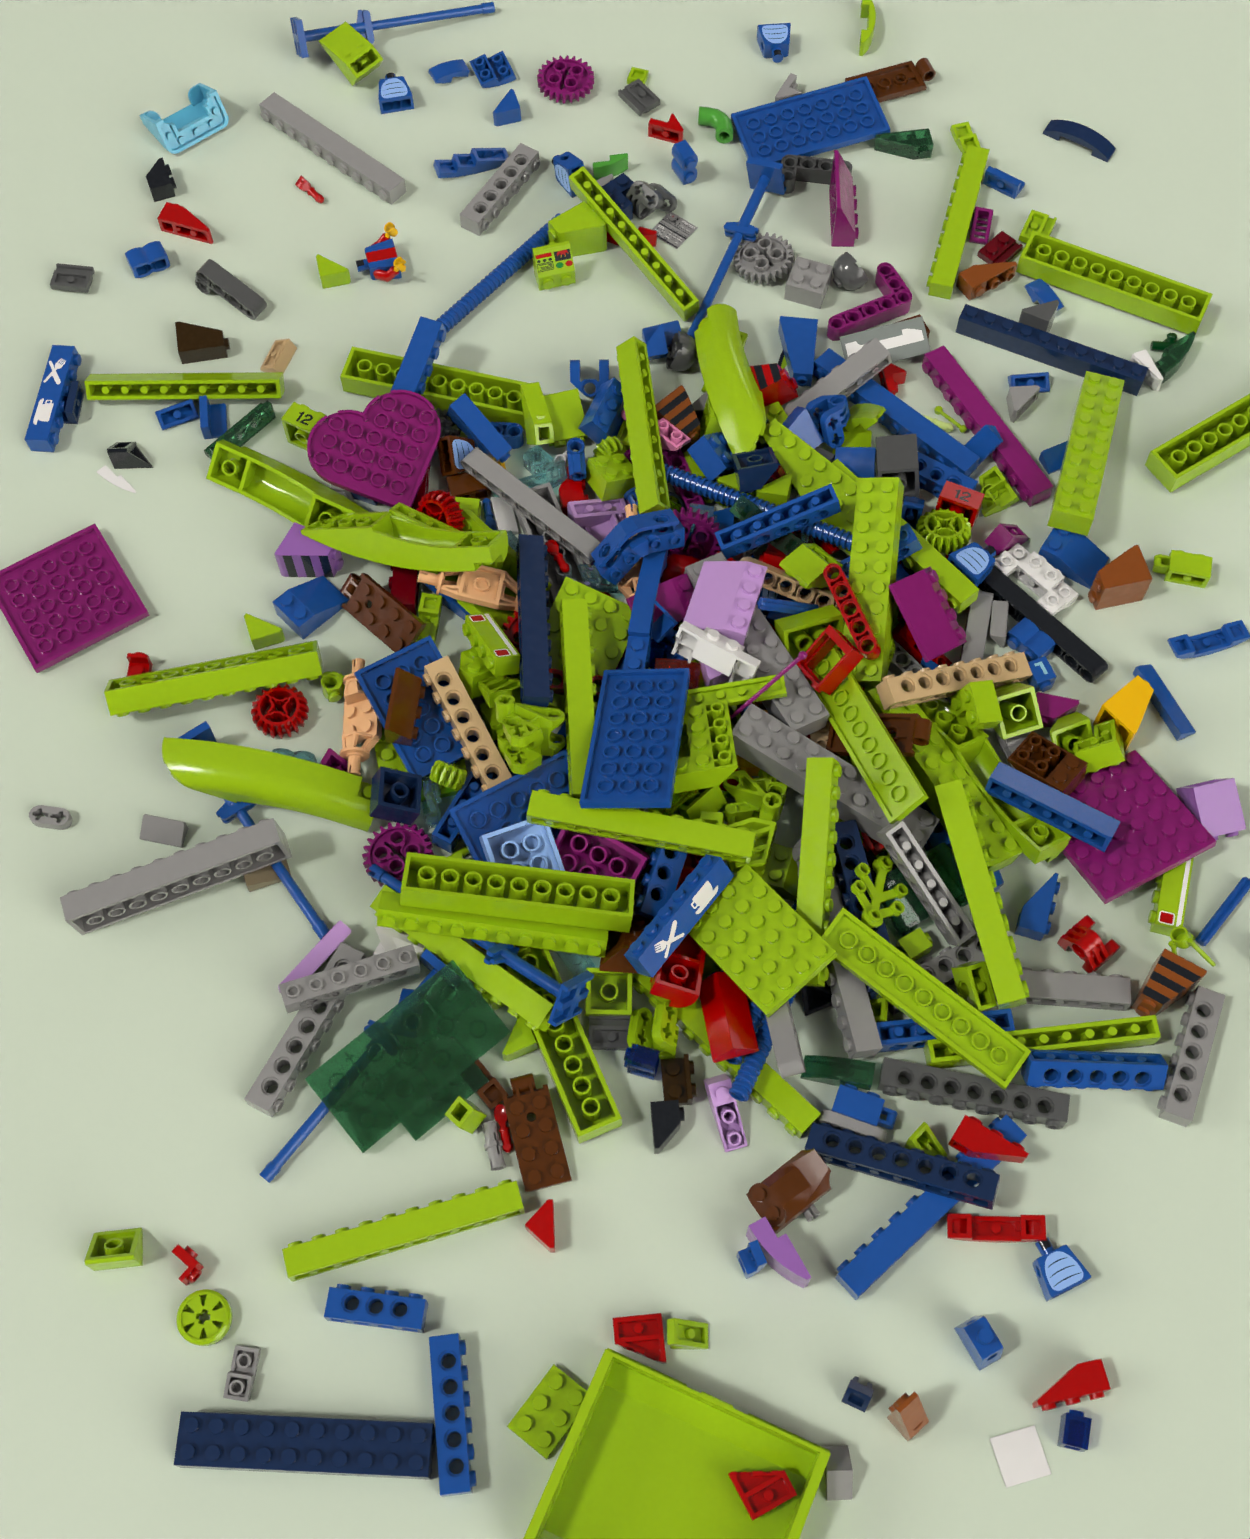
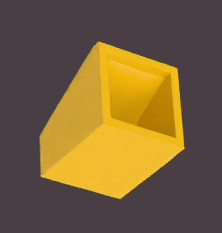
M1137 675L1102 704L1093 725L1115 719L1123 738L1124 752L1127 751L1139 729L1154 689L1146 680Z

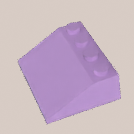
M704 561L684 621L702 630H705L706 627L717 630L723 636L736 640L743 646L768 567L749 561Z

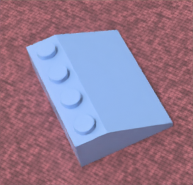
M525 820L479 837L487 862L565 871L550 827L531 824Z

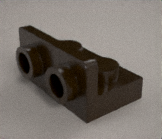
M684 1054L683 1058L660 1059L664 1101L679 1100V1106L692 1105L693 1097H697L696 1083H691V1075L694 1074L693 1060L689 1061L688 1054Z

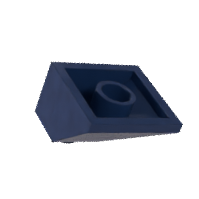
M772 447L732 454L740 492L752 493L755 490L761 489L779 467Z

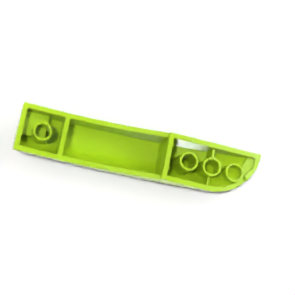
M715 304L707 308L708 317L701 320L698 329L694 332L698 361L712 408L732 454L749 452L757 447L755 444L759 436H763L766 426L763 394L759 390L746 358L739 332L737 311L727 304Z
M226 440L216 442L206 479L262 504L293 523L295 522L306 527L319 520L322 522L336 515L369 512L326 485L245 446L239 447Z
M391 511L336 515L322 522L320 520L301 530L302 535L341 552L385 565L414 570L439 572L476 571L482 564L490 565L494 562H503L508 552L506 530H446L407 521L393 516Z
M944 699L918 703L1023 850L1022 853L1034 864L1043 860L1049 863L1065 849L1071 839L1067 833L988 794L985 790L989 777L998 763L1002 762L988 741L989 736L982 729L970 730L966 716L956 717L951 703Z
M167 737L163 739L162 758L164 764L167 765L174 779L190 789L237 803V801L306 813L368 832L374 818L369 816L372 784L363 782L360 776L304 759L250 747L193 739Z

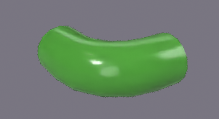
M699 106L698 125L713 127L716 130L715 137L718 142H730L733 139L734 131L730 118L719 109Z

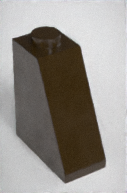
M175 322L178 354L182 364L228 358L227 350L230 349L229 339L224 337L223 330Z

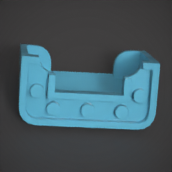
M198 83L190 88L188 92V98L191 103L189 106L165 119H161L158 113L151 110L139 116L145 127L168 152L177 154L227 126L229 118L217 90Z

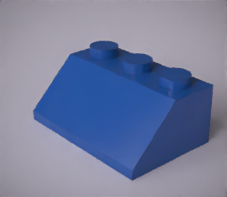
M615 377L601 384L579 426V429L596 444H600L602 439L605 440L608 436L617 437L624 421L621 417V412L624 410L621 382Z

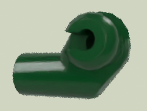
M1168 333L1167 339L1163 342L1152 341L1150 350L1169 351L1177 344V334Z

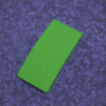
M628 153L610 155V161L593 162V178L598 180L610 174L614 177L628 169Z

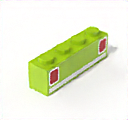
M487 612L465 615V624L462 625L463 634L468 638L471 646L475 648L478 656L482 658L486 668L491 671L494 677L519 674L520 654L491 614Z
M1194 858L1155 878L1154 883H1157V890L1153 891L1151 898L1154 908L1150 910L1148 916V923H1151L1150 932L1170 936L1173 928L1183 925Z

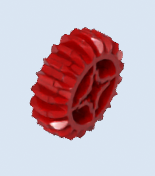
M434 490L421 497V501L418 502L419 508L416 509L417 511L460 531H463V527H465L463 523L465 517L462 516L463 509H460V502H456V497L451 496L450 492Z
M278 683L277 688H269L268 691L262 689V696L256 695L257 701L252 702L253 709H251L254 724L265 736L270 734L273 739L277 734L281 739L284 734L291 737V732L295 731L298 733V726L304 727V721L308 720L307 713H309V707L307 706V699L301 691L298 692L295 686L290 689V686L286 684L282 688ZM269 705H271L270 709L267 711V714H265L266 709L269 707ZM296 707L294 714L290 717V713L293 712V708Z

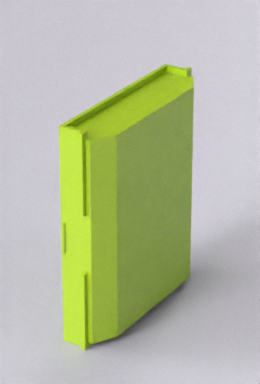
M607 1348L602 1355L523 1539H799L831 1453L830 1450L750 1413L745 1414L733 1408V1405L705 1392H697L677 1379ZM785 1470L797 1496L752 1521L728 1473L735 1471Z

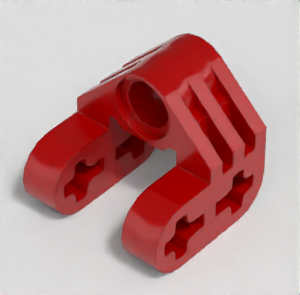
M1086 915L1069 929L1066 934L1062 935L1057 944L1064 951L1071 948L1072 951L1085 961L1082 968L1087 973H1092L1109 960L1121 946L1113 939L1104 945L1099 935L1091 930L1096 922L1089 915Z

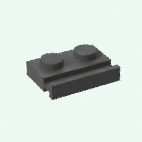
M639 79L625 86V89L618 90V96L639 116H642L643 112L647 113L660 105V99Z
M56 264L57 268L54 270L50 282L51 289L89 292L93 279L92 275L95 273L93 267Z
M589 1016L588 1042L591 1049L632 1051L627 1043L630 1016Z

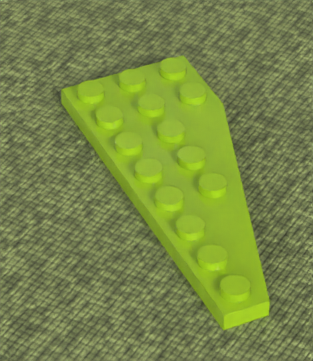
M774 418L765 428L762 437L767 445L772 447L784 472L792 474V485L799 496L832 484L839 500L841 512L821 521L823 524L825 522L828 523V526L834 525V528L839 527L840 530L850 531L853 535L857 482ZM842 546L838 547L848 556H851V552L848 551V548L842 549Z

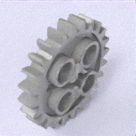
M766 232L765 236L759 233L754 242L746 240L745 243L740 242L733 259L735 271L739 272L740 277L744 276L745 281L751 278V283L758 280V283L761 284L762 280H765L768 284L769 279L776 282V277L782 279V273L788 274V269H792V263H794L792 245L788 244L787 239L783 240L782 236L776 238L775 233L772 236H769L768 232Z

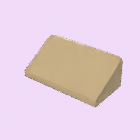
M289 338L275 340L260 370L263 372H283L284 374L297 347Z

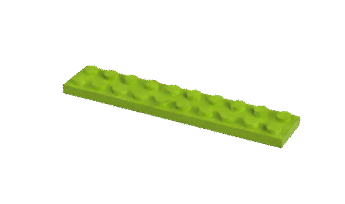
M836 646L814 668V671L822 679L842 658ZM852 672L849 673L831 695L823 691L819 693L813 688L830 714L828 718L890 824L901 821L929 798Z
M845 908L839 911L821 937L837 952L838 956L834 959L836 962L1002 1089L1007 1088L1031 1053V1050Z

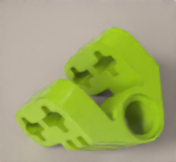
M670 1000L656 1005L654 1019L651 1011L646 1007L632 1011L627 1035V1043L632 1051L649 1058H675L679 1027L676 1025L678 1010L669 1006Z

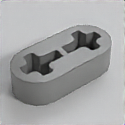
M37 805L29 812L30 820L37 827L64 830L72 824V816L64 808ZM41 813H43L46 816L40 817L39 820L36 818V816H40ZM64 815L65 819H62L59 823L56 818L60 819Z

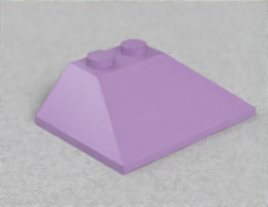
M624 498L601 501V499L571 501L567 504L568 518L601 543L619 522L626 519L624 508L626 503ZM595 560L590 565L583 562L585 567L597 570L594 565Z

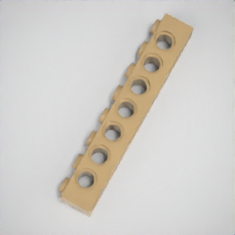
M1011 651L1000 657L998 654L991 655L985 660L979 657L969 661V663L959 661L952 666L943 664L933 670L927 667L919 670L917 673L907 671L896 677L895 674L887 675L882 678L883 681L876 686L883 709L888 710L952 697L969 682L993 680L995 688L1013 682L1021 683L1031 677L1032 672L1025 653L1015 654V651Z
M445 656L425 665L424 674L422 675L424 682L427 686H431L434 691L432 693L433 699L437 705H441L443 709L442 716L445 722H450L453 728L451 732L456 742L460 741L463 747L461 751L464 758L470 760L472 764L471 771L476 779L479 778L482 783V792L511 778L512 776L449 657ZM440 681H447L449 685L443 687L438 683ZM456 699L459 703L451 705L448 703V700ZM465 717L468 719V722L460 723L457 719ZM474 735L478 740L470 742L467 737ZM479 754H485L488 757V759L485 761H481L477 758V756ZM490 772L496 773L498 778L489 779L487 774Z

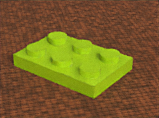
M553 1364L507 1427L547 1460L573 1425L587 1391Z

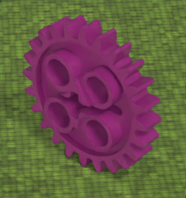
M567 55L565 59L559 56L557 60L553 57V62L547 60V65L542 64V69L538 70V88H540V93L544 92V97L549 96L550 101L555 98L556 103L560 100L563 101V104L566 103V100L572 103L573 99L579 101V97L585 98V94H590V90L593 89L594 71H592L591 66H588L587 62L582 63V58L576 60L575 56H573L572 59H569Z
M682 507L681 512L674 509L673 513L685 528V543L689 537L692 524H695L687 549L684 550V547L669 549L667 556L682 554L703 560L715 555L721 549L715 532L722 530L719 529V523H714L715 517L707 518L708 512L702 515L700 514V509L693 512L692 507L689 508V511H685L684 507Z
M389 822L388 829L380 826L381 833L374 831L375 838L367 839L370 846L363 847L367 853L362 854V857L365 860L363 865L367 874L371 872L369 870L370 866L377 864L402 882L405 863L399 856L402 855L404 860H406L407 852H418L428 855H434L431 850L433 845L429 842L430 838L428 834L425 835L422 828L418 830L416 824L410 828V825L404 824V826H401L400 823H396V826L393 827ZM403 839L400 843H395L396 840ZM385 844H389L397 854L394 855L392 850ZM382 854H387L384 858H379ZM402 867L401 870L394 872L395 868ZM378 881L379 885L382 887L384 883H380Z

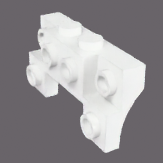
M1017 543L1010 550H1005L995 558L994 566L1007 577L1015 572L1014 576L1040 598L1037 603L1053 616L1076 601L1078 593L1064 582L1065 576L1062 575L1061 571L1050 565L1043 556L1035 551L1029 553Z
M687 621L680 625L671 653L673 655L677 653L687 658L688 663H691L694 658L728 677L731 674L728 683L755 678L761 663L757 658L743 652L745 647L736 640L729 639L717 630L708 627L702 630Z

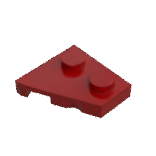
M661 1313L613 1318L615 1345L659 1363H666Z
M785 1470L735 1471L728 1473L752 1521L797 1496Z

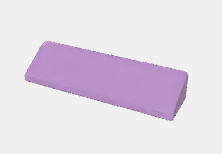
M338 921L280 984L312 975L336 950L340 943L352 932L351 929L342 921Z

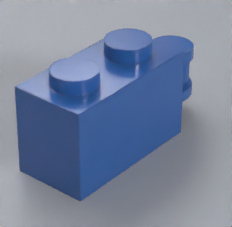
M840 1084L831 1110L870 1125L890 1130L894 1128L898 1115L896 1111L883 1107L885 1100L881 1099L880 1095L874 1092H861L856 1086L851 1084H845V1086ZM880 1114L887 1116L886 1121L879 1119Z

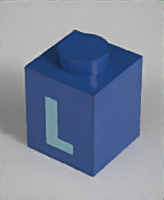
M1046 656L1029 661L1028 664L1032 676L1026 679L1028 684L1034 686L1035 692L1050 690L1057 676Z

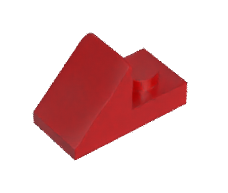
M673 113L668 122L650 118L648 123L649 137L671 143L683 141L684 129Z
M892 363L878 373L881 385L894 395L898 393V385L905 383L907 374L905 370Z

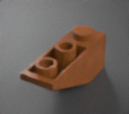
M1013 261L973 265L958 274L956 287L970 301L975 297L982 296L990 289H995L999 284L1011 280L1015 276L1017 263Z
M915 1391L910 1396L905 1392L888 1408L891 1414L887 1419L907 1442L929 1422L920 1398Z

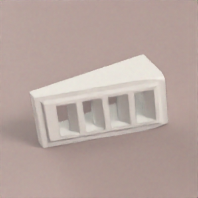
M1146 349L1133 353L1130 361L1149 367L1144 381L1155 392L1159 391L1164 378Z

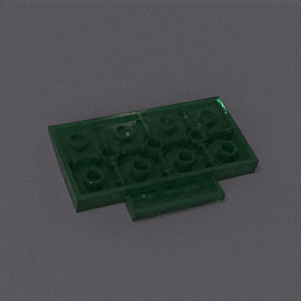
M452 960L305 1078V1080L362 1153H365L400 1123L403 1124L415 1141L446 1117L444 1114L458 1096L468 1099L489 1080L475 1062L511 1032Z

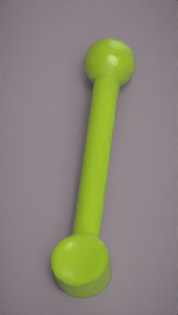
M941 406L935 407V414H941L957 426L960 432L964 433L967 431L965 425L959 424L943 412Z

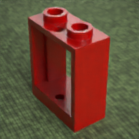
M829 624L807 649V658L800 660L797 666L801 669L805 678L808 681H812L811 686L817 692L821 693L823 691L831 695L864 656L842 632ZM837 645L845 655L822 679L814 671V668Z

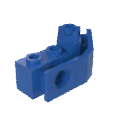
M671 508L629 516L619 522L591 553L595 560L594 565L603 578L616 586L641 557L649 553L685 547V528Z

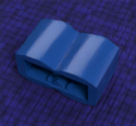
M686 140L675 143L672 147V156L674 157L671 163L672 170L683 185L692 183L697 177V169L695 167L698 163V157Z
M160 241L150 242L143 247L133 248L125 253L135 278H143L152 272L163 271L170 267L168 256Z
M1025 617L1009 630L1006 636L1008 646L1018 652H1024L1028 662L1044 656L1047 657L1054 650L1056 644L1049 635L1040 631L1032 621Z

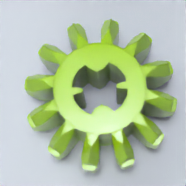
M608 436L605 440L602 439L600 444H596L597 448L593 450V457L616 453L624 454L627 448L623 441L616 436Z
M437 760L430 770L429 778L431 781L447 788L461 790L466 781L467 771L451 763Z

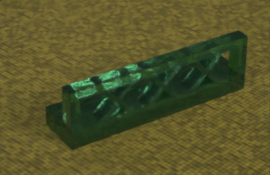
M267 400L264 404L260 403L209 445L204 450L205 455L212 459L216 442L220 440H226L239 447L243 446L276 418L272 403Z

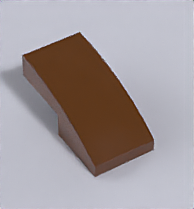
M479 1059L460 1074L490 1110L503 1100L502 1096H508V1093Z

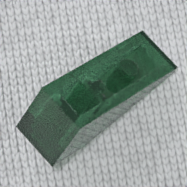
M927 128L876 134L874 150L915 160L931 158L934 144L930 130Z

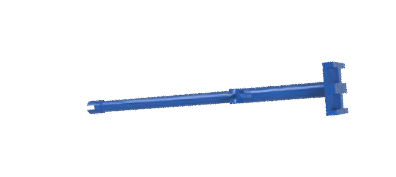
M494 2L481 3L480 5L371 21L368 10H358L357 23L349 25L372 44L374 43V30L476 14L494 13L495 6ZM298 17L290 18L296 54L301 58L309 57L306 42L321 40L339 26L304 31L302 19Z
M748 157L746 166L750 188L754 189L739 222H726L724 225L725 236L731 237L732 240L694 321L687 331V334L691 335L694 339V332L698 329L701 320L706 317L707 308L711 306L741 240L751 242L756 240L755 234L759 233V229L750 225L765 191L781 195L785 194L787 189L784 187L785 175L782 174V163Z
M206 721L178 737L217 742L211 727ZM224 799L225 803L216 812L218 818L220 817L225 824L238 818L244 827H250L255 825L247 811L254 808L257 804L239 801L234 803ZM280 861L270 865L321 940L330 931L325 922L316 913L283 863Z
M377 864L370 866L369 870L371 872H368L369 876L401 893V881ZM470 939L487 950V956L484 958L485 964L505 963L557 997L548 1021L552 1026L557 1027L582 1012L578 1005L580 1001L587 998L589 990L585 988L586 982L594 978V974L588 970L561 984L519 957L517 954L520 948L514 947V945Z
M426 949L421 954L420 963L431 972L385 1026L373 1020L368 1021V1025L364 1027V1033L373 1042L275 1158L265 1166L259 1175L270 1183L281 1171L282 1166L381 1049L391 1056H396L398 1050L402 1051L404 1047L395 1034L437 984L442 980L454 991L461 984L462 978L429 950Z

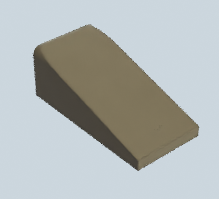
M287 860L281 861L291 875ZM270 865L243 875L249 892L281 882Z

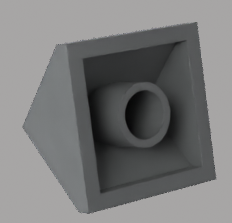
M1054 300L1022 309L1019 323L1049 333L1059 301Z

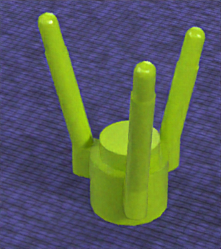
M1183 925L1173 928L1170 933L1171 941L1168 943L1173 953L1177 955V947L1186 949L1192 946L1211 966L1214 967L1216 965L1194 942L1196 937Z

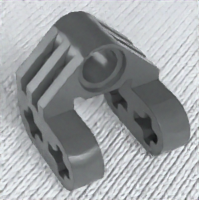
M635 181L626 194V198L633 203V214L641 220L655 210L661 209L666 212H672L677 207L676 197L660 184ZM640 187H642V190L644 191L643 194L640 193ZM665 199L669 200L670 206H667Z

